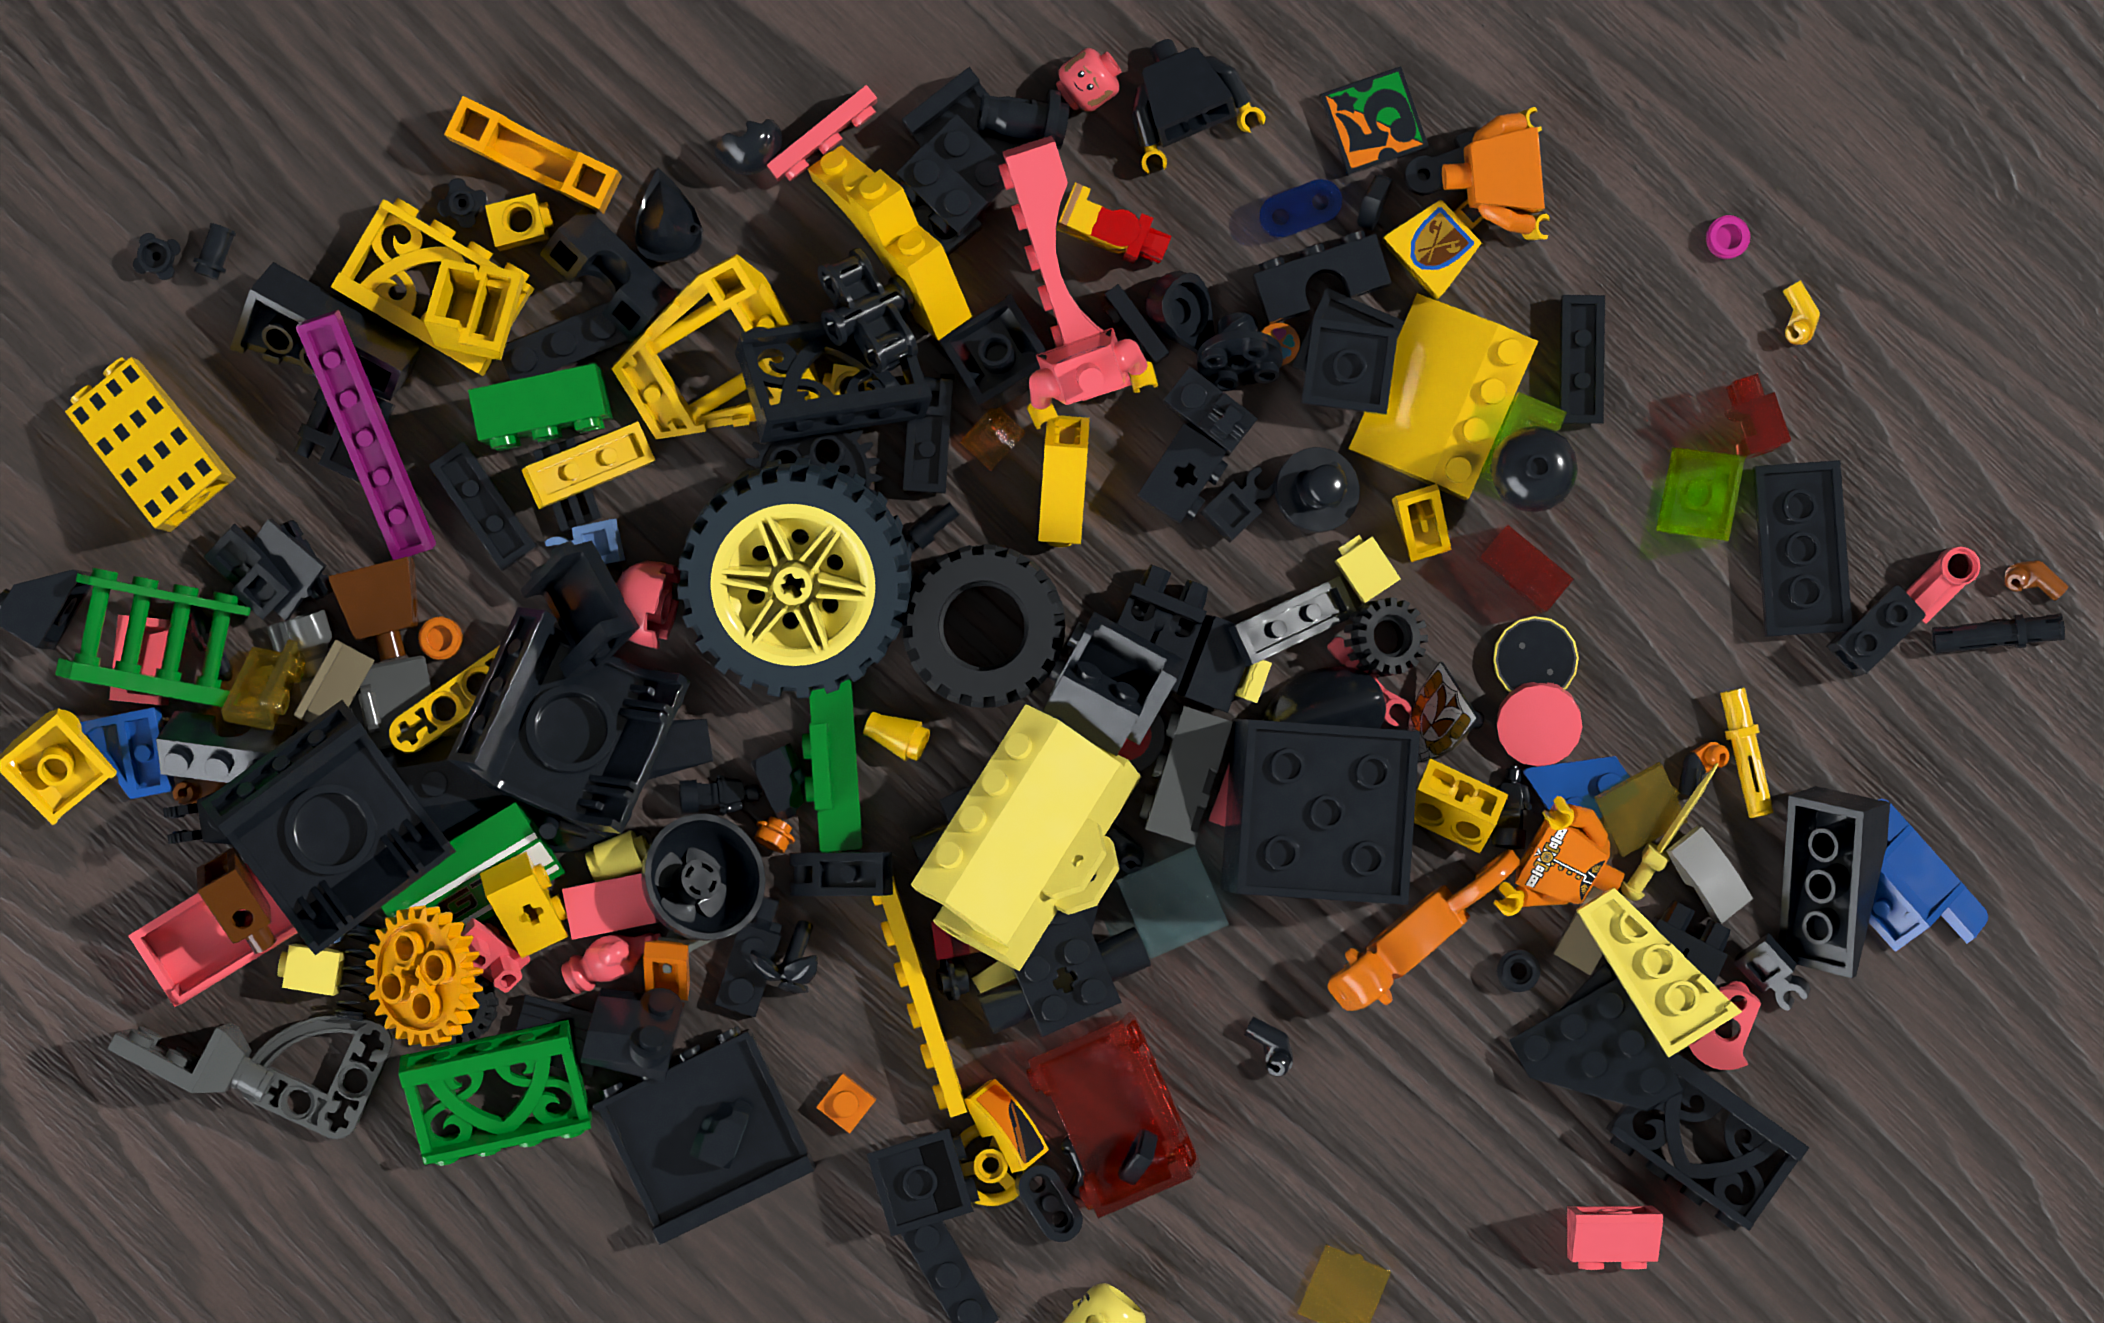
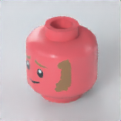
M1086 48L1060 67V80L1056 82V86L1072 109L1077 110L1081 108L1084 111L1092 112L1118 93L1120 86L1116 76L1122 71L1109 52L1101 55L1092 48Z

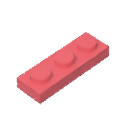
M865 85L767 164L768 170L778 182L785 176L789 181L794 180L810 166L806 159L818 150L823 155L843 140L839 134L851 123L856 128L860 127L876 113L872 107L878 102L875 94Z

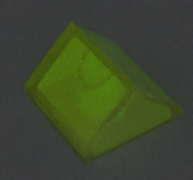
M1673 447L1656 531L1718 544L1729 542L1745 457Z

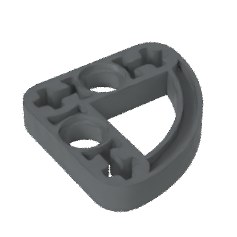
M331 1014L301 1021L272 1037L252 1058V1061L266 1069L277 1072L272 1084L273 1087L280 1088L282 1081L288 1083V1086L280 1094L278 1105L272 1103L277 1094L268 1091L262 1102L255 1100L254 1097L242 1091L241 1093L251 1103L332 1139L345 1138L354 1132L360 1122L393 1049V1033L390 1029L384 1028L385 1024L367 1018L365 1021H356L335 1017ZM377 1030L381 1033L379 1040L385 1043L383 1049H375L369 1058V1061L377 1062L374 1070L366 1062L353 1060V1056L355 1053L360 1057L364 1056L368 1043L363 1040L364 1034L371 1035ZM336 1032L355 1034L329 1092L271 1066L286 1049L305 1038ZM353 1068L361 1069L367 1075V1087L362 1092L355 1093L347 1089L344 1078L348 1070ZM294 1090H304L310 1096L311 1106L306 1113H295L288 1106V1097ZM338 1091L346 1099L359 1101V1105L357 1108L353 1104L348 1105L344 1118L349 1121L348 1127L341 1126L336 1131L331 1128L333 1121L327 1118L329 1112H337L342 1105L343 1100L335 1099Z

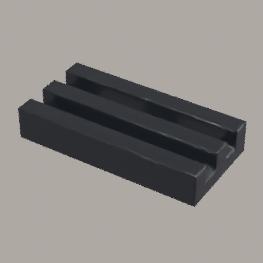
M572 437L563 442L549 445V447L535 450L533 453L536 462L576 447L577 443L575 438ZM592 488L583 491L590 510L589 514H582L576 495L567 498L574 516L572 520H567L561 500L551 504L561 532L602 519Z

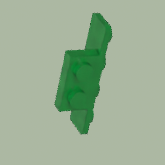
M848 679L841 683L837 691L826 694L825 688L811 692L809 697L811 714L810 733L802 734L803 758L812 760L813 775L805 776L806 801L814 802L815 810H817L819 846L822 852L859 850L863 846L852 683Z

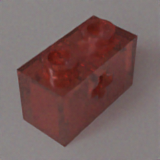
M1508 524L1499 530L1476 558L1478 562L1541 613L1547 612L1574 580V578Z

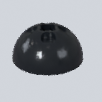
M692 814L674 820L655 836L644 856L641 882L645 900L660 923L672 932L685 938L708 941L722 939L737 933L755 917L765 892V869L757 847L741 828L719 816Z

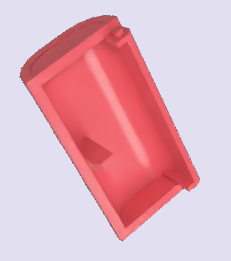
M245 863L246 867L270 905L271 923L268 927L277 941L267 950L254 954L245 939L233 944L199 893L194 894L128 935L174 1007L185 1003L298 933L247 863Z

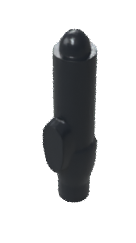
M191 605L189 618L192 629L190 634L200 652L205 651L206 653L211 622L202 612L200 606ZM223 652L218 677L225 681H230L233 676L232 670L234 669L225 652Z

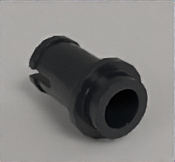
M210 223V229L200 256L193 260L196 264L194 272L218 280L220 274H225L226 272L223 265L237 232L221 225Z

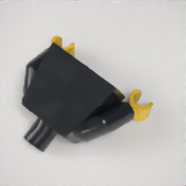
M1170 39L1161 40L1152 46L1150 53L1155 63L1142 70L1145 83L1136 89L1131 112L1138 144L1140 147H1144L1145 150L1142 158V167L1148 174L1150 172L1146 160L1152 154H1157L1162 158L1164 170L1167 166V158L1161 150L1157 149L1156 143L1160 141L1164 148L1236 117V108L1240 111L1237 116V125L1241 131L1251 133L1250 128L1245 123V117L1249 112L1256 115L1260 125H1264V112L1257 107H1251L1249 101L1252 98L1235 68L1214 56L1205 57L1197 47H1191L1179 53L1174 42Z

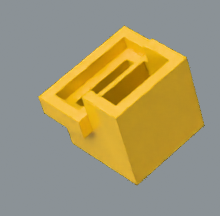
M442 258L424 319L435 347L501 360L524 283L522 272L480 264L478 271L476 265Z

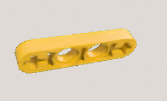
M500 645L399 715L392 722L389 729V738L393 747L404 754H414L465 720L476 698L467 689L468 678L475 673L487 675L490 667L486 664L494 660ZM446 697L455 702L457 711L452 719L440 721L433 716L431 708L433 703L439 698ZM424 710L428 722L437 730L429 734L425 726L416 733L417 743L411 745L407 740L400 743L397 740L401 735L399 727L406 723L411 728L420 723L422 720L416 713Z

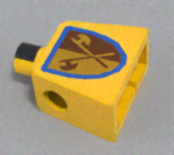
M1468 199L1454 212L1442 200H1439L1388 233L1381 243L1434 300H1438L1482 244L1471 230L1484 218L1481 216L1479 209L1469 207Z

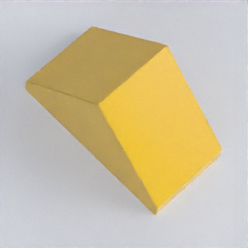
M1437 484L1398 495L1391 499L1411 562L1452 550Z

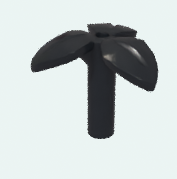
M804 920L797 922L784 960L778 965H775L770 959L755 950L750 951V959L754 967L765 980L781 981L778 988L787 992H809V987L804 984L809 983L815 977L818 957L817 955L803 957L811 936L813 925Z

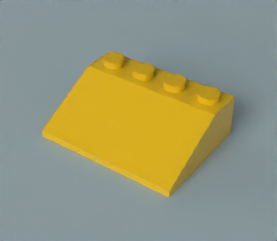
M1417 293L1397 338L1387 414L1379 415L1364 412L1348 449L1430 486L1437 484L1439 490L1464 501L1469 499L1538 341L1501 324Z

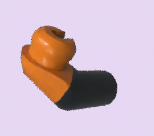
M1707 742L1689 752L1684 758L1678 793L1692 795L1701 783L1703 775L1710 772L1716 763H1718L1717 767L1719 768L1726 766L1730 758L1728 749L1717 742Z

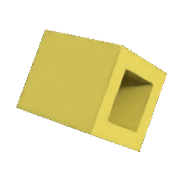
M1360 535L1338 548L1342 557L1334 562L1362 604L1401 579L1373 536L1363 541Z
M297 943L289 945L288 952L282 951L278 964V977H284L282 988L331 996L339 994L340 987L338 985L341 984L343 974L341 968L344 967L346 953L341 950L325 948L315 956L307 945Z

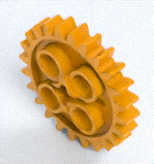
M426 905L397 910L395 917H387L385 919L387 928L375 931L381 942L369 945L372 952L376 954L375 959L366 961V965L374 969V975L367 977L366 982L374 984L376 989L369 995V1000L379 999L380 1005L375 1012L376 1016L387 1015L384 1028H396L395 1038H407L408 1045L421 1044L423 1047L452 1041V1036L463 1033L461 1024L472 1023L473 1019L468 1010L476 1009L480 1006L473 998L474 992L483 991V987L475 983V976L482 974L483 969L473 965V961L479 957L480 952L469 951L468 946L471 944L473 936H461L464 923H452L453 913H440V907L438 906L426 907Z

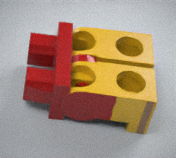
M1075 182L1056 230L1109 252L1124 253L1122 260L1131 264L1135 263L1138 256L1158 265L1160 264L1172 236L1151 228L1150 226L1154 218L1142 213L1138 220L1136 215L1129 210L1119 209L1112 211L1088 201L1087 198L1091 189Z

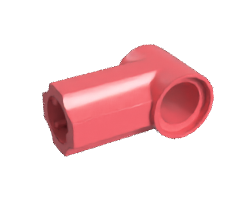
M1966 547L1947 548L1941 552L1937 561L1905 591L1925 612L1926 616L1921 621L1922 623L1927 624L1966 584L1976 579L1980 571V560L1974 551ZM1955 554L1963 555L1968 561V570L1961 578H1955L1948 571V561Z

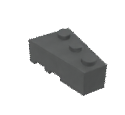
M1186 706L1182 707L1180 714L1172 712L1165 736L1172 738L1168 754L1159 752L1152 773V777L1159 779L1154 795L1146 793L1139 814V818L1146 820L1144 829L1195 845L1199 825L1210 798L1209 794L1219 769L1232 727V721Z

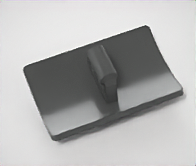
M420 655L372 665L349 706V709L362 724L379 750L393 747L389 738V729L392 722L399 715L432 693L425 657ZM314 677L300 680L299 685L302 699ZM433 703L431 711L433 716L438 720L435 703ZM424 710L416 713L422 720L420 723L411 728L406 723L399 727L401 735L397 740L400 743L406 740L411 744L417 743L416 733L425 726L429 734L437 730L428 722Z

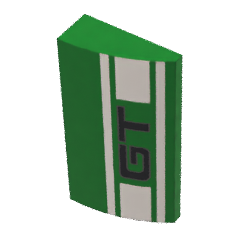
M517 801L450 841V844L456 851L381 908L387 917H395L397 910L426 905V907L438 906L440 907V913H453L452 923L463 922L464 930L472 918L482 923L496 914L485 895L480 876L481 872L527 851L534 866L542 863L550 881L564 874L565 871L545 838L540 835L539 828L524 803Z

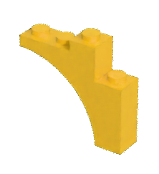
M842 145L825 154L819 161L807 168L812 181L852 221L879 257L891 277L898 275L906 282L914 299V309L911 312L919 325L939 341L972 317L942 244L919 226L903 187L881 169L873 172Z

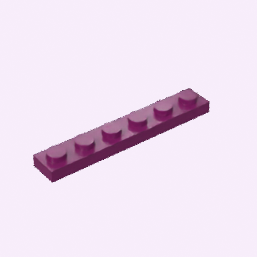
M339 309L299 322L296 330L392 559L409 557L433 549L436 545L435 539Z

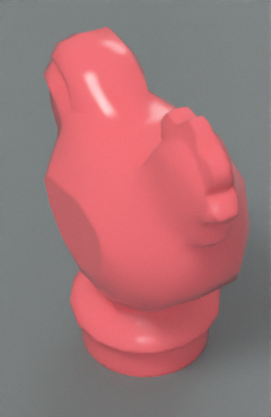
M647 933L636 937L611 934L599 938L586 949L584 956L573 955L569 961L562 964L561 971L564 981L572 992L580 994L584 991H592L596 981L611 982L633 972L638 960L644 954L645 942L658 940L661 934Z

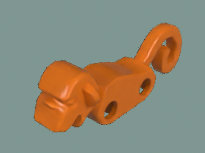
M1511 849L1503 851L1476 873L1474 881L1455 894H1452L1446 885L1439 886L1373 938L1363 953L1349 948L1345 952L1348 963L1329 979V992L1342 1008L1347 1011L1364 1009L1377 999L1384 1005L1390 1004L1393 999L1389 989L1394 984V980L1403 977L1448 937L1461 928L1470 918L1465 908L1475 903L1505 880L1519 866V857Z

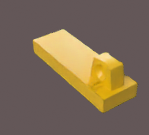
M636 422L528 465L521 471L538 509H541L653 463L655 458L639 422Z

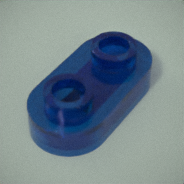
M1318 179L1274 195L1267 199L1261 207L1259 213L1260 226L1267 235L1276 239H1284L1333 220L1341 209V192L1334 183ZM1323 195L1326 197L1328 206L1323 210L1314 208L1312 205L1314 196ZM1277 210L1285 211L1288 215V222L1284 225H1277L1272 219V214Z

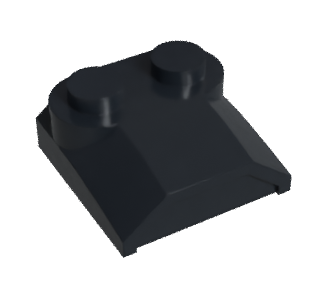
M1011 294L1007 295L1003 301L939 340L982 411L999 408L1030 390L1029 379L1032 373L1040 369L1036 355L1046 352V349Z
M601 988L589 1024L581 1063L665 1082L685 1003L681 1001L676 993L665 988H655L645 994Z

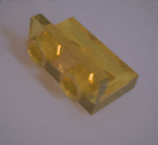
M288 639L282 652L257 647L251 648L221 710L224 721L273 730L279 715H284L288 709L290 692L294 684L299 683L304 675L305 660L300 657L297 641Z

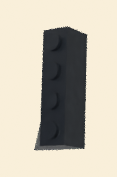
M272 262L250 288L230 349L243 354L247 349L263 354V360L277 365L283 360L303 367V373L316 377L296 326L299 322L339 309L374 395L391 401L412 374L423 343Z

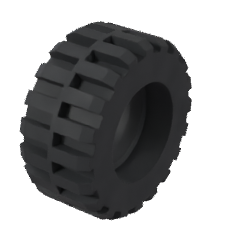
M997 545L964 546L937 558L933 564L927 569L925 568L918 576L916 583L910 590L907 611L902 615L905 651L916 673L936 693L957 704L969 707H999L1021 700L1032 693L1050 675L1062 652L1065 639V613L1062 601L1052 580L1033 560L1013 549ZM978 586L995 587L1008 593L1018 603L1025 623L1024 636L1017 651L1008 660L991 667H977L963 662L950 650L944 636V618L951 602L965 590Z

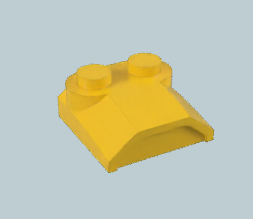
M60 708L46 713L14 739L0 754V773L52 825L56 824L63 814L108 778L112 779L117 773L108 760L82 732V725L79 719L73 713Z

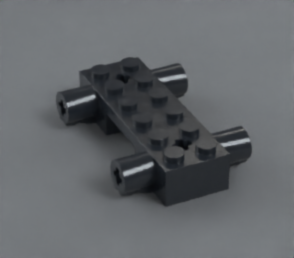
M974 785L939 800L947 821L909 837L920 867L927 860ZM1058 910L1021 970L1018 971L1010 967L1015 978L978 994L977 997L993 1034L1032 1018L1040 1037H1044L1122 1003L1113 982L1150 967L1151 962L1135 927L1096 943L1082 911L1067 915ZM1060 968H1064L1066 973L1071 971L1075 977V980L1070 983L1072 990L1068 993H1064L1063 987L1056 990L1053 985V980L1058 978L1057 970Z

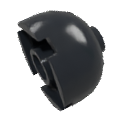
M1534 425L1519 428L1502 439L1493 452L1490 472L1497 493L1503 501L1517 510L1534 513L1550 510L1568 497L1576 483L1578 465L1576 454L1565 437L1553 429Z

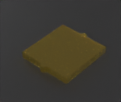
M1660 762L1594 797L1605 821L1603 826L1611 834L1622 857L1665 835L1682 810L1677 799L1679 791L1671 785Z
M1325 1244L1297 1314L1318 1323H1370L1391 1271L1363 1260V1256L1360 1253L1351 1255Z

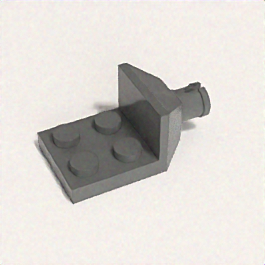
M228 1023L215 1029L201 1058L194 1052L181 1046H177L175 1050L166 1047L160 1043L162 1037L159 1034L142 1026H139L137 1030L131 1028L116 1033L107 1048L113 1053L190 1093L226 1092L233 1088L262 1102L277 1075V1072L271 1069L268 1070L249 1058L251 1049L239 1026L233 1023Z

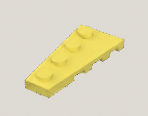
M1610 888L1576 910L1667 1057H1671L1742 1012L1615 888Z

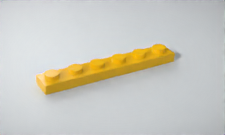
M893 876V895L871 897L875 906L883 904L887 921L880 923L887 946L896 945L900 957L899 962L893 963L900 987L909 986L914 1001L906 1005L914 1029L922 1026L927 1043L919 1046L926 1068L935 1067L940 1084L933 1085V1090L939 1109L948 1108L950 1117L966 1113L968 1108L964 1102L962 1089Z

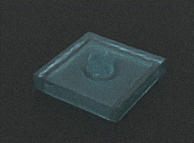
M1195 846L1116 880L1150 959L1229 925Z

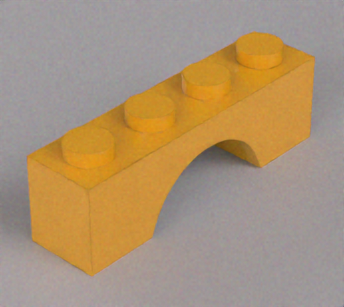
M462 96L444 133L450 141L602 214L605 213L622 178L618 170L581 152L544 138L502 114Z

